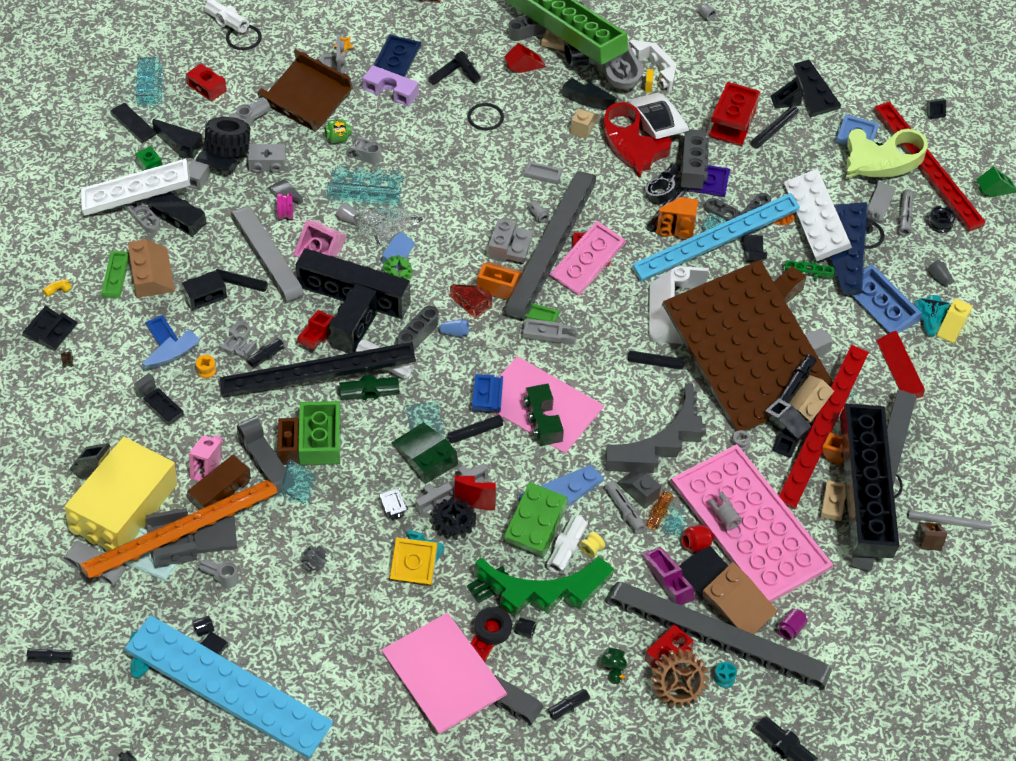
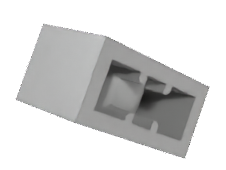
M249 144V171L257 173L262 171H285V144Z

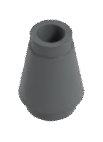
M936 260L928 267L929 274L945 287L954 283L955 280L944 262Z

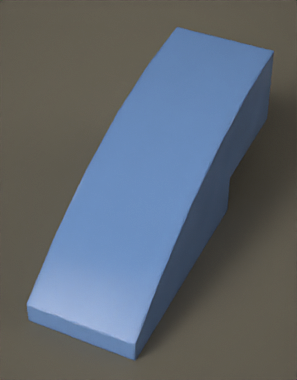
M190 329L176 342L169 337L142 363L141 369L144 371L157 368L181 358L199 344L200 339Z

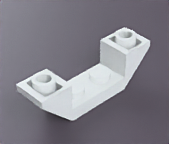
M630 40L629 45L635 56H637L636 58L642 61L649 57L652 63H656L660 69L659 86L662 89L667 88L668 93L672 92L676 63L656 43Z

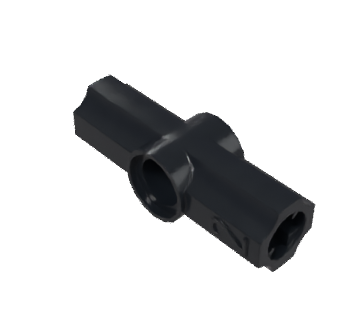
M763 717L754 728V732L771 745L772 751L782 756L781 759H788L789 761L818 760L815 755L800 744L796 734L790 730L784 731L769 717Z

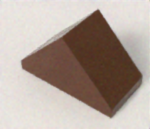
M920 522L921 549L941 551L947 538L946 530L938 523Z

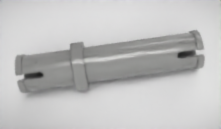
M906 189L902 193V210L899 216V233L902 236L910 235L911 224L914 220L912 215L914 191Z
M616 481L608 482L605 485V490L622 512L623 519L626 522L628 521L636 534L644 532L647 526L639 517L638 510L632 507Z

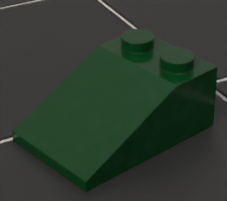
M424 422L391 442L424 484L458 465L457 451L446 438Z

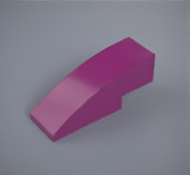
M661 546L643 554L647 566L670 601L684 605L695 600L693 586L683 577L682 569Z

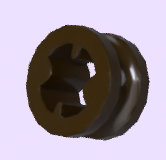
M69 349L68 352L61 350L63 367L66 368L67 365L73 367L72 350Z

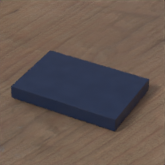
M389 34L374 66L406 77L421 47V42Z

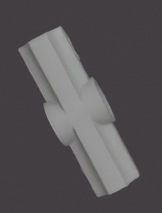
M262 97L249 105H239L236 108V112L228 117L244 120V122L251 126L254 119L270 111L271 108L267 99Z

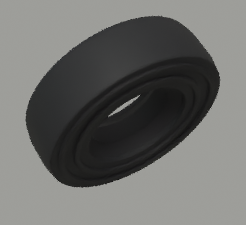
M488 607L477 614L474 620V631L478 639L483 643L489 645L501 644L509 638L512 632V620L505 610L499 607ZM491 619L498 620L501 623V629L497 632H490L485 628V623Z

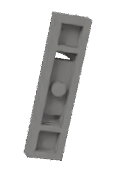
M484 463L470 471L465 465L457 469L458 476H475V482H482L488 479V468ZM454 479L437 489H434L431 484L424 486V496L415 500L416 511L421 516L435 508L437 503L442 504L443 499L448 501L451 497H454Z

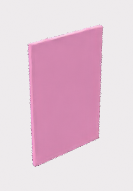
M517 356L500 375L503 376L501 412H498V410H492V412L533 435L532 428L534 426L533 423H529L527 416L529 410L528 407H524L522 397L525 396L526 387L549 383L553 396V410L546 411L544 414L548 416L559 415L564 429L563 442L549 445L566 454L594 418L597 417L604 405Z
M448 612L382 649L383 654L438 734L443 733L507 695V692Z

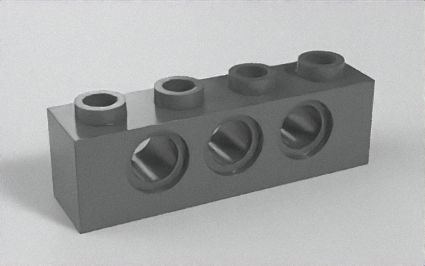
M689 129V131L684 133L681 187L702 189L703 182H707L709 138H706L705 130Z

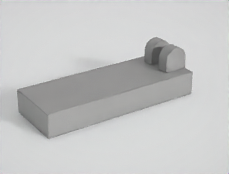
M881 182L878 183L868 206V218L882 224L896 187Z

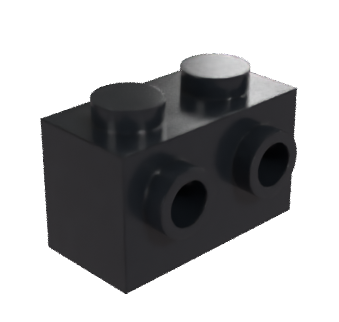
M218 270L181 282L183 294L191 310L227 298L226 285Z

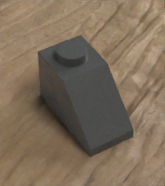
M631 471L617 482L644 509L659 499L661 485L648 473Z

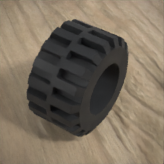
M222 116L209 120L205 124V149L220 157L244 155L249 151L251 130L249 124L235 117Z

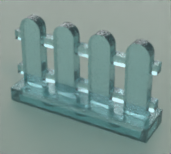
M343 165L338 166L336 170L332 171V176L335 177L334 181L328 182L327 200L400 206L402 188L399 185L400 182L404 183V176H401L400 171L393 170L390 172V175H384L381 169H374L372 173H365L363 167H357L354 172H350ZM346 178H352V183H345ZM364 179L370 180V184H363ZM382 181H388V186H381Z

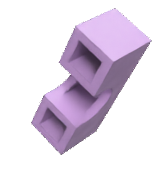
M372 65L363 77V90L379 95L384 89H393L394 101L409 107L419 94V82Z

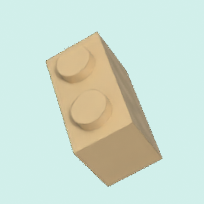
M809 375L792 398L790 405L805 420L811 422L834 390L822 379Z

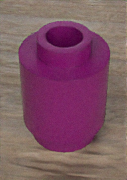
M791 609L779 623V635L786 640L796 638L808 622L806 614L800 609Z

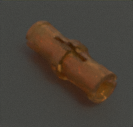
M663 491L657 504L653 505L652 513L646 522L647 527L658 530L663 517L667 516V509L674 498L670 492Z

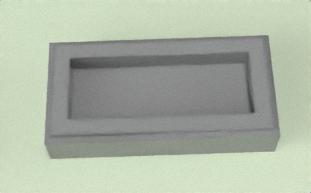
M528 161L523 177L558 185L563 169Z

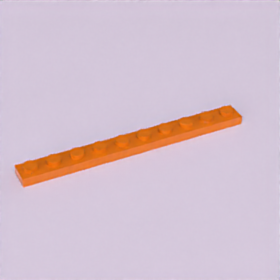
M268 480L260 482L81 563L82 572L89 578L98 577L104 571L118 568L122 563L138 559L142 554L160 548L161 545L175 542L183 535L195 533L205 525H212L223 517L234 515L238 510L249 508L260 500L269 499L271 495L278 493L276 485Z

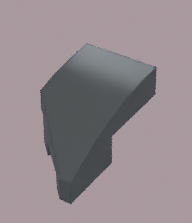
M285 179L269 186L270 192L276 197L277 194L287 195L292 193L293 201H297L298 204L303 203L301 195Z

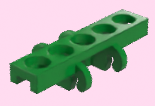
M803 259V262L789 260L785 262L784 271L790 268L788 266H793L801 273L815 274L814 281L816 282L818 276L833 278L834 267L818 265L816 261L814 263L805 262V259ZM810 266V267H812L813 269H812V270H808V269H806V267Z

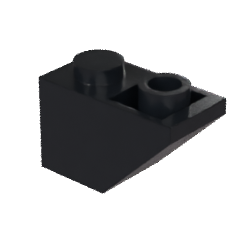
M781 399L776 400L765 410L771 425L775 429L797 441H800L812 430L811 425L792 405Z

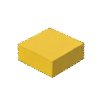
M647 69L645 92L652 93L654 69Z

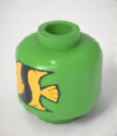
M343 119L330 120L324 127L326 140L333 144L346 142L348 136L351 135V126L347 125Z

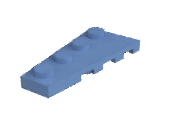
M589 465L541 486L567 496L568 508L602 483L604 477L593 466ZM524 493L517 495L519 501H521Z

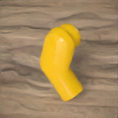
M63 279L52 282L42 289V292L49 297L60 288L66 293L72 286L68 280Z

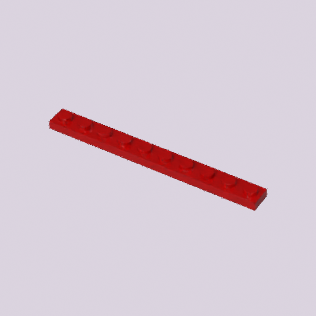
M890 101L874 107L875 114L892 135L903 129H911ZM900 144L907 154L920 152V149L914 144ZM927 149L924 161L918 166L920 171L954 211V214L968 231L983 227L986 221Z
M851 344L831 386L834 392L820 409L813 423L812 430H810L779 495L787 507L796 509L823 452L822 447L829 433L832 432L869 354L868 351Z

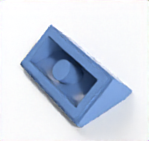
M398 230L382 255V263L384 264L391 256L400 255L407 258L415 242ZM399 263L397 264L396 269H400Z

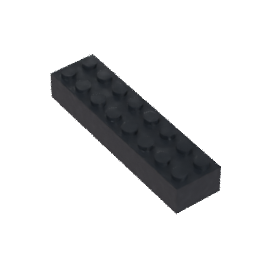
M845 403L840 414V427L852 556L894 558L900 545L885 406Z

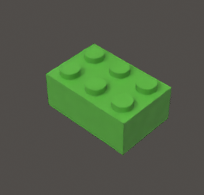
M340 401L300 402V465L340 464Z
M529 482L504 536L506 543L544 558L567 509V496Z

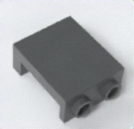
M177 508L171 511L154 512L146 515L147 533L187 516V508ZM192 534L183 535L175 542H168L161 545L160 548L153 549L152 556L155 568L197 560V548L195 542H193Z

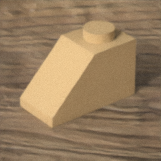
M578 108L571 120L570 134L587 139L600 114Z

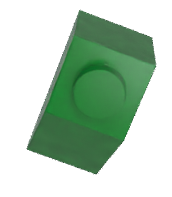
M994 166L976 179L980 185L978 189L983 195L987 194L990 197L1016 193V187L1011 178Z

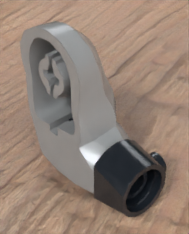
M565 42L564 44L566 61L570 67L588 65L589 63L594 64L615 88L630 89L637 85L643 75L644 68L642 63L636 58L629 44L627 52L603 65L598 64L569 43Z

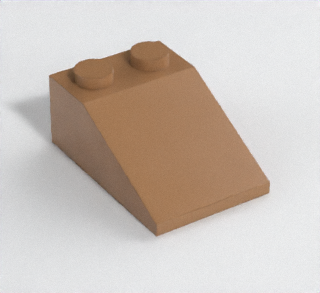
M734 562L703 590V598L732 626L754 635L778 612L749 576Z

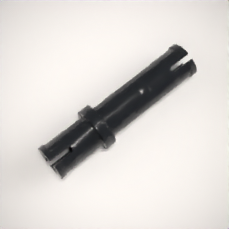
M810 354L805 356L801 365L794 370L795 374L778 399L790 404L803 381L809 377L811 369L816 364L817 359Z

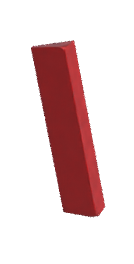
M893 331L877 339L876 342L899 390L916 394V399L922 398L925 388L898 332Z

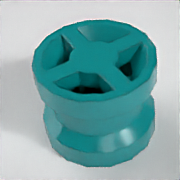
M730 662L718 664L714 674L715 683L722 688L731 687L735 683L737 676L736 667Z

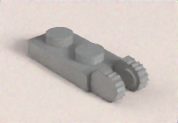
M526 318L522 338L574 345L576 338L569 335L576 336L578 329L575 326L563 325V323Z

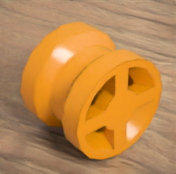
M202 355L197 358V374L202 378H210L215 375V359L211 355Z

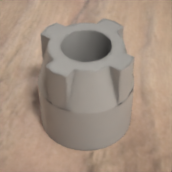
M707 3L699 7V15L707 21L715 18L717 14L716 9Z

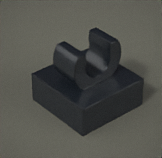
M946 99L927 100V116L929 119L946 117Z

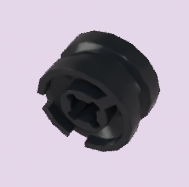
M934 207L928 219L929 227L937 233L951 231L956 219V215L953 214L954 211L949 207Z

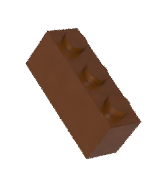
M231 455L187 490L189 501L201 510L234 495L237 489L245 487L251 479L250 468L235 455Z

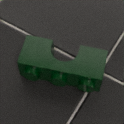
M549 383L526 387L525 396L522 399L524 407H528L529 410L527 412L529 423H533L534 426L532 428L534 439H538L540 446L563 442L564 429L559 415L548 416L544 414L546 411L553 410V396Z

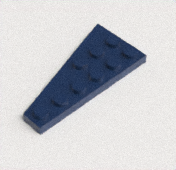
M867 202L836 204L834 207L852 248L830 257L843 294H862L868 204Z

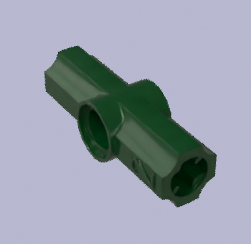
M366 375L359 381L339 382L341 400L362 398L365 401L370 398L376 400L379 396L400 394L398 377L377 379L373 375Z

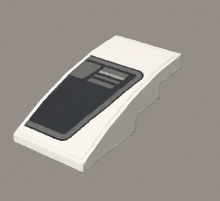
M658 92L627 100V103L634 105L638 109L643 130L655 139L689 131L682 116L661 93Z

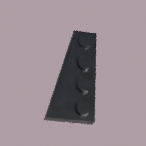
M809 59L794 63L793 68L796 77H800L804 89L803 96L810 117L841 109L840 102Z

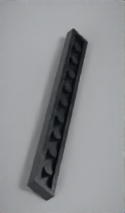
M413 341L220 377L221 394L225 398L416 362Z

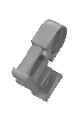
M245 321L236 322L229 330L230 337L224 345L219 343L220 351H227L228 355L231 356L237 354L246 359L250 357L257 348L256 341H253L251 344H247L246 341L251 333L250 325ZM240 328H245L247 330L243 334L236 332Z

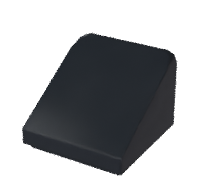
M780 433L772 451L791 459L799 441Z

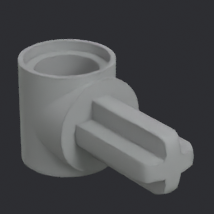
M204 559L200 563L199 569L215 576V580L219 581L224 587H234L239 581L237 566L232 562H224L219 565Z

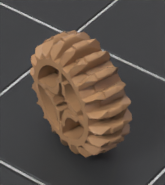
M678 649L676 654L670 650V657L662 654L663 661L657 660L655 662L659 666L658 669L652 668V672L656 675L650 677V680L655 682L651 687L653 690H656V697L661 698V702L664 704L668 702L670 707H674L676 704L678 708H682L683 703L690 707L691 700L698 703L696 696L703 697L704 693L701 690L708 689V686L704 683L709 680V677L704 675L708 672V669L703 667L705 662L702 659L698 660L699 656L696 653L691 655L689 650L683 653V650ZM678 663L691 664L688 667L685 666L681 669L675 667V664ZM669 670L670 676L664 684L666 673ZM675 672H677L679 675H681V679H682V682L684 683V685H683L681 682H678V681H679L678 678H677L678 676L676 675ZM695 673L693 685L690 686V680L694 677ZM677 689H683L685 691L681 694L669 693L670 691H675Z

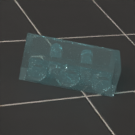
M159 57L138 58L136 100L138 106H159V100L163 98L162 89H160V87H163V77H160V75H164L163 64H160Z

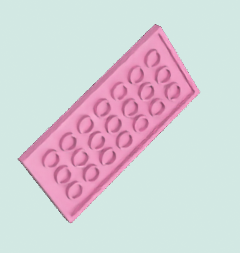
M737 444L671 478L670 483L700 522L712 532L713 539L729 560L734 562L749 576L770 602L779 599L832 569V562ZM721 491L724 492L736 512L742 518L741 524L732 530L726 529L721 519L708 503V500L712 498L718 508L725 504L718 494Z

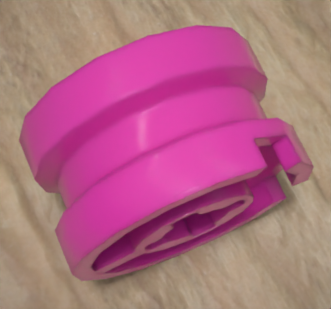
M292 193L287 195L277 194L278 219H283L284 217L293 219Z

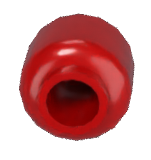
M705 525L688 527L681 537L682 545L690 553H697L701 549L712 545L713 534Z

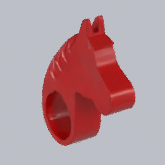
M614 103L605 112V139L612 152L625 165L633 168L638 177H641L642 171L650 170L655 161L670 155L672 141L669 136L659 139L650 136H640V113L638 109L630 103ZM618 116L630 118L634 123L624 128L617 127L610 120Z

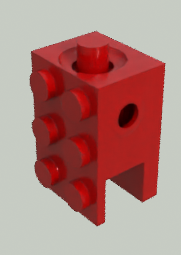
M727 82L711 118V122H714L710 130L709 137L743 146L757 112L761 91Z

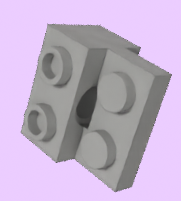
M498 219L489 243L488 259L505 263L508 259L524 263L534 231L517 228L516 222Z

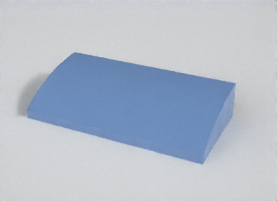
M873 264L864 269L863 293L851 295L888 333L897 331L899 334L921 321L922 312Z

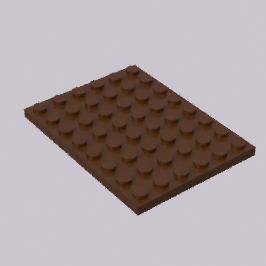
M761 260L669 298L662 303L735 432L739 430L747 432L770 421L765 410L780 397L795 374L794 370L801 365L808 354L817 359L816 364L810 371V375L822 379L830 387L833 384L828 372Z

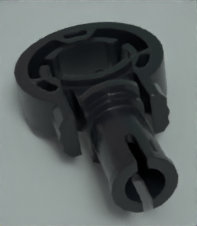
M672 162L667 171H663L657 178L647 183L645 191L649 201L662 203L676 195V184L678 182L676 175L681 169L678 163ZM666 189L667 192H656L655 190Z

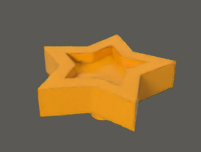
M351 36L341 37V41H344V52L342 53L354 49L350 43Z

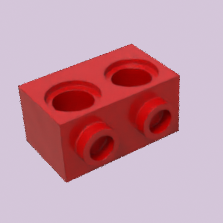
M674 624L646 651L644 661L651 667L658 669L659 666L655 662L657 660L663 661L659 659L662 657V654L670 657V650L674 651L675 654L678 649L683 650V653L689 650L692 654L694 640ZM674 644H679L682 647H676Z

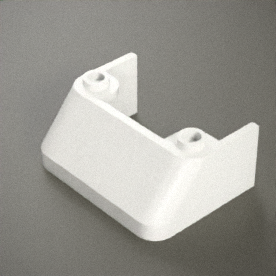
M678 266L650 284L649 337L651 340L662 343L684 344L662 303L675 296V287L695 288L707 283L709 268Z

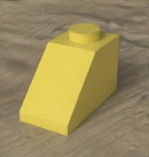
M955 298L937 333V337L954 344L968 321L973 306Z

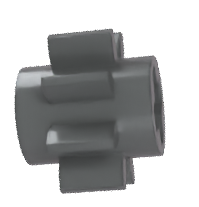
M312 545L309 546L301 555L303 558L302 565L308 571L311 569L320 570L327 562L325 558L326 551L320 545L317 548Z

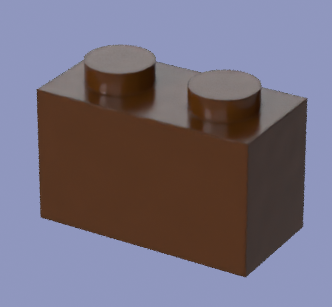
M278 418L277 453L283 465L300 464L299 418Z

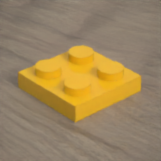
M396 537L390 580L432 585L438 543Z

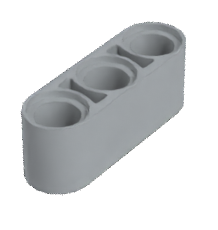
M76 541L63 557V560L67 565L71 564L76 567L75 569L82 572L81 563L103 553L82 542ZM122 564L118 568H111L104 571L102 575L93 578L102 583L107 582L111 584L110 587H113L126 569Z

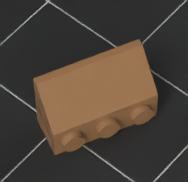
M147 239L128 242L137 298L175 292L167 248Z

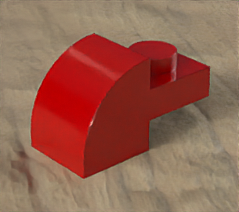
M318 310L308 320V326L297 337V343L313 350L321 342L324 343L331 334L329 323L333 316Z

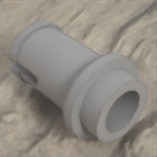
M537 201L530 203L533 208L528 205V210L536 217L537 222L544 223L549 219L548 211L544 210Z

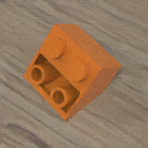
M679 197L660 207L656 234H661L664 237L675 236L681 239L693 237L698 199Z
M492 262L483 263L477 276V291L509 300L524 271Z

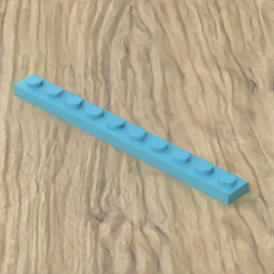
M789 193L633 263L632 268L641 282L795 213L799 211L800 206L793 195Z

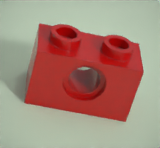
M202 63L186 73L187 85L211 102L227 91L225 79Z

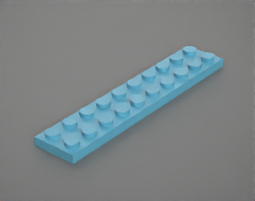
M152 615L147 618L125 647V652L308 759L311 758L333 725L332 720Z

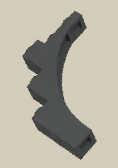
M685 383L684 405L674 421L661 432L634 443L607 444L606 471L654 473V467H658L659 457L677 458L678 451H682V441L701 442L702 436L706 434V424H702V416H697V407H694V403L697 402V391H693V383Z

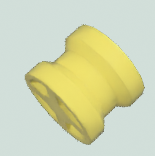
M590 532L587 535V539L579 543V547L590 558H594L598 550L605 548V542L597 533Z

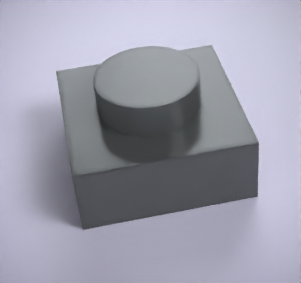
M150 373L134 383L135 393L140 399L153 392L156 388L154 377Z

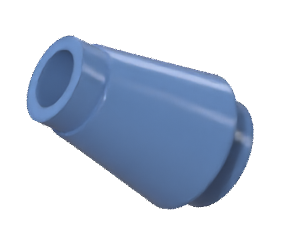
M464 319L441 322V334L457 337L468 336L469 322Z

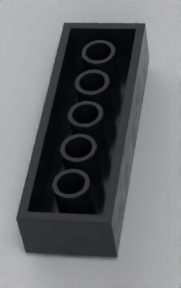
M304 248L295 264L296 277L302 289L345 302L348 291L352 290L355 284L377 292V312L401 320L411 303L410 280L403 277L394 276L387 272H381L368 266L358 265L351 261H345Z

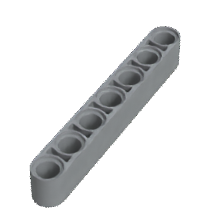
M247 205L232 211V220L236 221L238 224L237 228L241 234L245 235L244 239L249 246H252V251L257 259L261 260L260 264L270 274L269 278L273 284L277 285L280 295L286 299L285 303L303 296V289L251 207Z

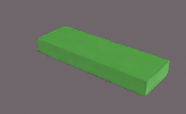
M111 251L101 297L121 298L130 258L129 252Z

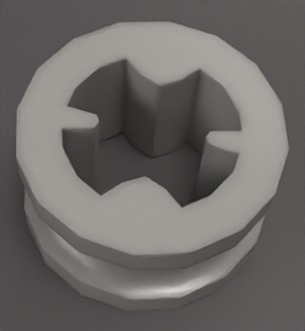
M736 431L733 435L732 444H737L741 449H746L750 444L751 436L746 431ZM739 437H742V438H743L742 440L745 439V441H744V442H740V440L738 441V438H739Z

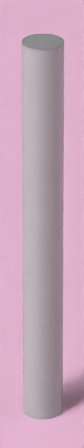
M912 510L908 512V518L984 530L991 529V522Z

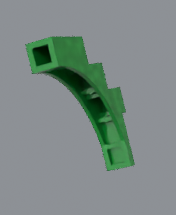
M599 556L582 570L553 580H526L506 575L497 571L483 558H479L475 562L474 567L476 577L480 581H485L494 593L501 595L499 603L501 608L514 617L531 601L537 609L543 610L547 614L563 598L571 607H576L580 610L612 578L615 570Z

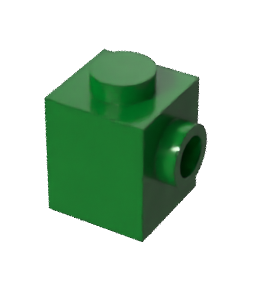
M151 146L135 153L137 165L142 171L162 166V159Z

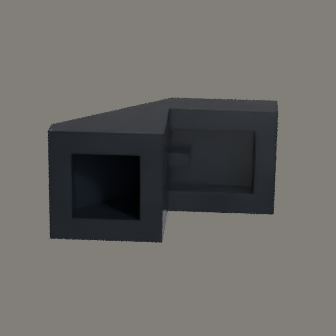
M763 235L742 236L746 259H767V252L763 250Z

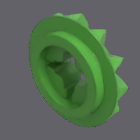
M400 255L391 256L385 261L383 272L408 280L413 272L412 263H409L406 257H401ZM398 263L400 265V268L403 269L401 270L399 276L397 270L394 269L396 268Z

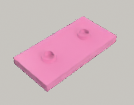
M596 221L550 273V277L579 296L624 246L626 240Z

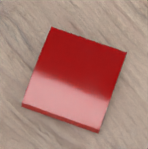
M454 476V500L457 501L460 497L462 503L469 501V506H474L476 509L495 510L496 482H475V476Z

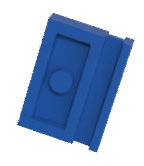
M475 374L472 410L490 412L498 410V412H501L503 376L495 377V375Z

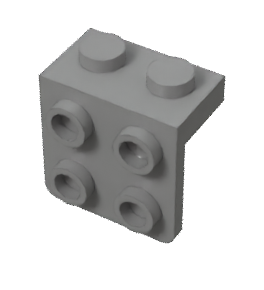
M337 35V53L321 54V62L328 67L332 66L336 71L343 74L345 73V66H342V64H345V54L341 53L344 52V41H341L340 35Z

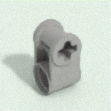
M360 136L354 139L353 145L346 151L349 157L374 165L382 161L381 145Z

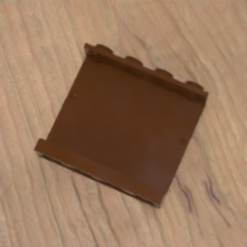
M294 49L295 61L269 91L261 88L257 94L259 98L264 97L267 99L270 108L316 132L353 89L351 78L345 73L342 74L336 71L332 66L328 67L320 60L309 57L305 52Z

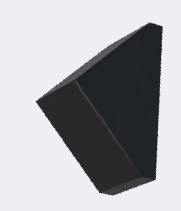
M797 76L771 95L775 109L787 108L795 105V107L801 106L804 89L800 77Z

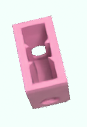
M214 435L212 438L202 436L189 453L190 479L200 481L219 466L222 460L223 439L220 436ZM203 462L204 466L202 468H205L203 471L204 475L198 473Z

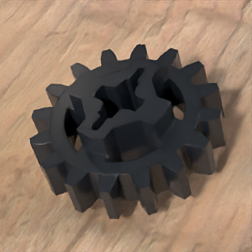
M451 497L449 502L443 499V504L437 503L436 509L432 511L434 530H439L440 536L447 534V539L451 535L454 536L455 540L458 539V535L466 537V531L472 533V527L476 526L474 506H469V501L462 503L460 497L457 501H454V498Z

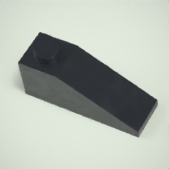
M157 119L152 120L156 135L182 158L194 159L203 146L201 133Z

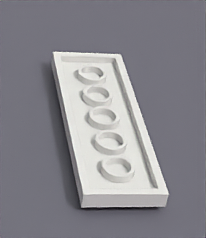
M187 159L81 188L82 212L84 216L190 186Z
M818 169L784 182L788 194L791 193L800 206L799 211L796 213L816 261L852 248Z

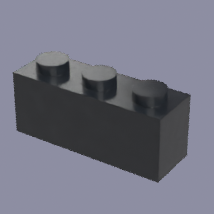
M172 192L155 195L148 201L149 209L158 218L191 237L207 224L205 212L202 209L194 207L188 201L180 199Z

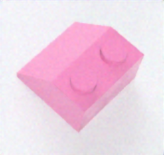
M306 220L293 255L300 257L304 248L336 257L341 251L347 235L318 221Z

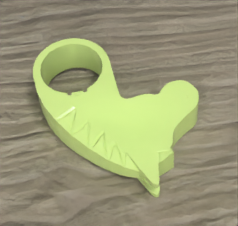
M854 129L850 132L847 143L850 157L847 160L848 170L846 178L856 175L892 177L908 173L924 161L928 146L927 139L917 130L903 129L895 133L883 145L878 146L875 142L866 138V133L863 130ZM901 143H911L916 145L920 152L916 154H902L897 151L896 146Z

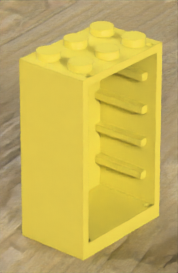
M123 436L64 506L69 530L74 535H81L86 538L91 544H98L106 551L134 540L139 534L140 528H144L146 525L145 516L156 512L177 486L175 462Z

